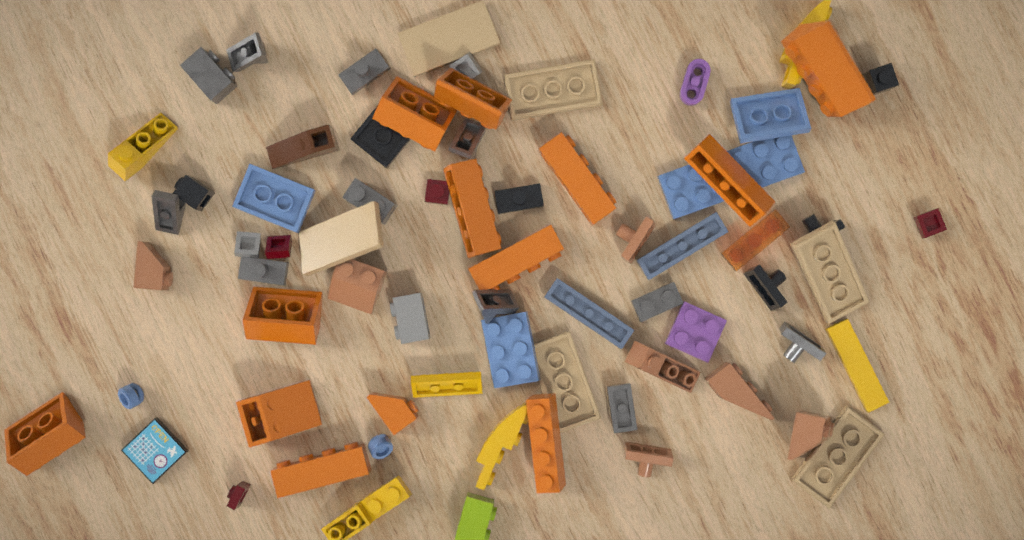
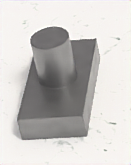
M374 49L338 74V76L350 93L354 95L390 70L377 49Z
M241 257L238 279L286 286L289 263Z
M784 322L779 328L781 335L792 341V344L783 354L790 361L795 363L804 350L820 361L826 355L822 346L787 322Z

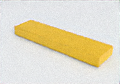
M844 319L826 328L825 330L865 411L869 413L890 403L849 319Z

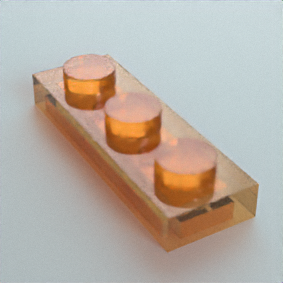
M774 209L720 254L734 271H738L787 231L790 226L780 213Z

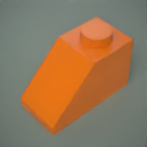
M376 392L367 396V399L393 435L418 418L417 412L419 410L412 400L408 401L405 397Z

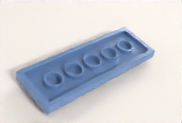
M792 135L753 141L727 151L762 188L805 172ZM690 165L657 176L673 220L724 202L718 193Z

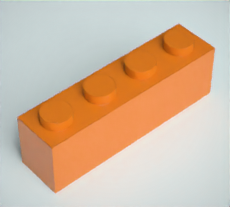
M561 132L540 147L538 152L593 226L616 209L614 204L617 202L609 191L605 193L601 185L603 182L596 173L592 174L587 168L589 163L584 155H578L574 150L576 145L569 135L564 136Z
M711 134L705 137L684 158L749 227L762 218L775 203L772 197Z
M477 159L453 163L443 169L468 258L501 249V236L496 231L494 224L495 215L489 206V193L487 188L484 187L482 181L483 172L481 166L477 163Z
M549 225L472 266L468 270L479 290H499V284L505 281L511 284L520 279L519 274L527 270L531 273L541 267L540 262L546 259L552 262L561 257L560 252L564 248L552 225Z
M556 393L535 394L526 400L536 491L537 493H560L566 486Z
M352 442L344 445L345 449L336 451L335 448H329L321 451L322 455L313 457L311 453L300 456L297 462L291 463L290 459L276 463L277 467L270 472L277 498L368 475L372 469L365 444L358 445V442Z

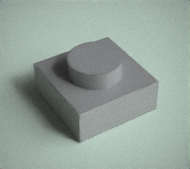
M470 52L449 65L450 68L472 79L483 72Z
M237 231L235 256L259 258L261 233Z

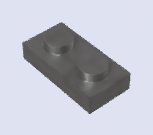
M672 282L631 300V303L640 322H643L683 304V301L675 283Z
M631 384L607 386L613 432L621 433L637 430Z

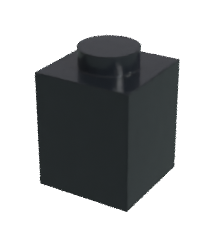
M892 63L862 74L873 95L889 91L899 85Z
M189 175L181 177L176 182L175 190L172 193L177 194L180 200L198 211H203L215 194L211 189Z

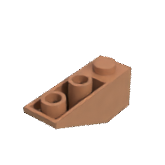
M634 341L625 360L626 363L689 393L692 392L701 373L637 341Z
M725 361L704 378L718 397L767 419H774L770 413L772 411L770 405L764 399L762 401L759 400L755 395L758 392L751 382L748 381L746 383L742 379L741 375L743 372L735 363L731 365Z

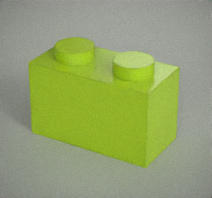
M467 492L455 540H489L491 530L487 529L489 520L494 521L497 507L493 506L494 499Z

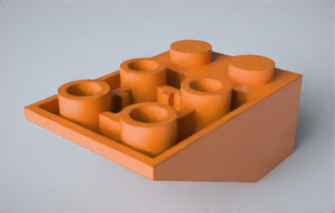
M310 380L236 402L249 448L322 425Z

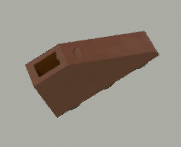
M329 124L306 130L266 147L272 169L340 151L334 129Z

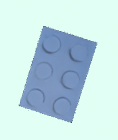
M800 88L731 98L730 106L740 143L809 133L811 130Z
M249 164L232 207L299 233L316 190Z
M528 311L494 317L488 324L485 323L484 319L481 320L494 389L540 381Z

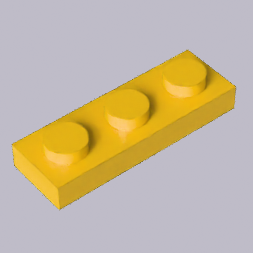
M481 372L411 376L413 398L483 394Z

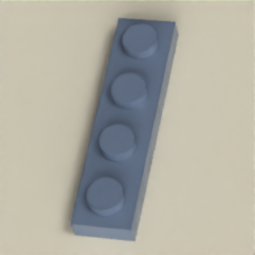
M715 212L637 259L636 262L647 280H650L729 231L718 213Z
M556 278L544 298L620 349L624 347L634 332V329L558 278Z

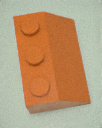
M453 68L448 69L439 77L435 86L434 98L439 100L440 104L459 110L460 114L464 117L474 118L488 129L496 130L500 126L512 102V99Z
M396 76L382 95L372 119L385 127L395 130L403 137L410 138L421 144L424 148L435 152L450 126L457 109L443 106L430 93Z
M253 287L243 317L246 339L316 345L321 323L323 293Z
M61 392L4 430L6 461L9 465L28 476L86 438L84 422L65 393Z

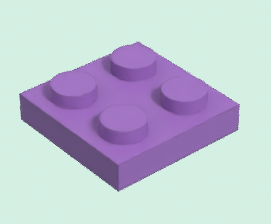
M683 301L665 344L709 363L727 320Z

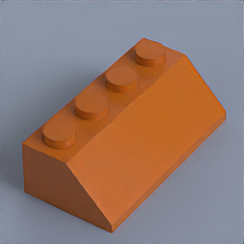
M830 21L800 24L781 41L786 55L792 59L797 67V73L805 80L809 92L816 98L820 105V110L827 117L845 116L876 100Z

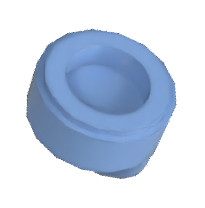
M131 383L118 390V398L125 408L132 409L143 402L144 393L139 385Z
M379 434L370 440L368 449L374 459H383L392 452L393 445L386 434Z

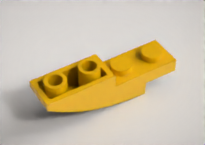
M823 0L800 24L828 21L832 13V7H830L831 0ZM784 48L779 63L788 66L781 87L792 89L796 84L799 85L802 77L797 73V67L792 59L786 55Z
M523 403L505 416L484 442L476 458V462L483 464L476 482L477 488L485 490L486 485L491 486L496 475L493 472L495 463L500 464L505 451L501 450L502 447L512 450L513 445L518 446L523 434L519 432L522 423L526 425L528 423L526 403Z
M398 475L348 508L321 530L328 540H348L369 526L374 520L408 499L412 493L400 475Z

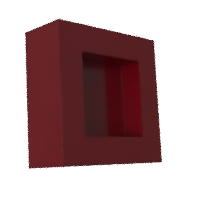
M427 179L425 203L448 205L450 192L447 181Z
M939 208L914 217L922 239L947 230Z
M291 235L267 236L266 258L290 257L292 248Z
M244 481L240 482L237 486L233 485L227 495V498L230 499L227 507L236 510L241 506L251 485Z

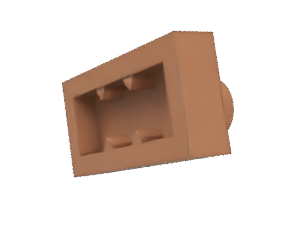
M645 217L637 231L625 224H622L616 235L629 243L621 257L631 265L656 227L653 220Z
M625 442V459L640 462L638 475L646 478L651 477L654 464L672 467L674 458L671 449Z

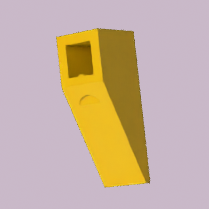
M159 113L108 153V166L124 181H127L148 163L178 130V127L163 113Z

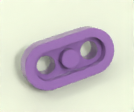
M695 59L687 66L680 89V99L686 105L694 106L704 97L711 69L708 62L703 59ZM694 69H699L701 71V75L696 76L694 74ZM693 91L695 93V97H688L687 92Z

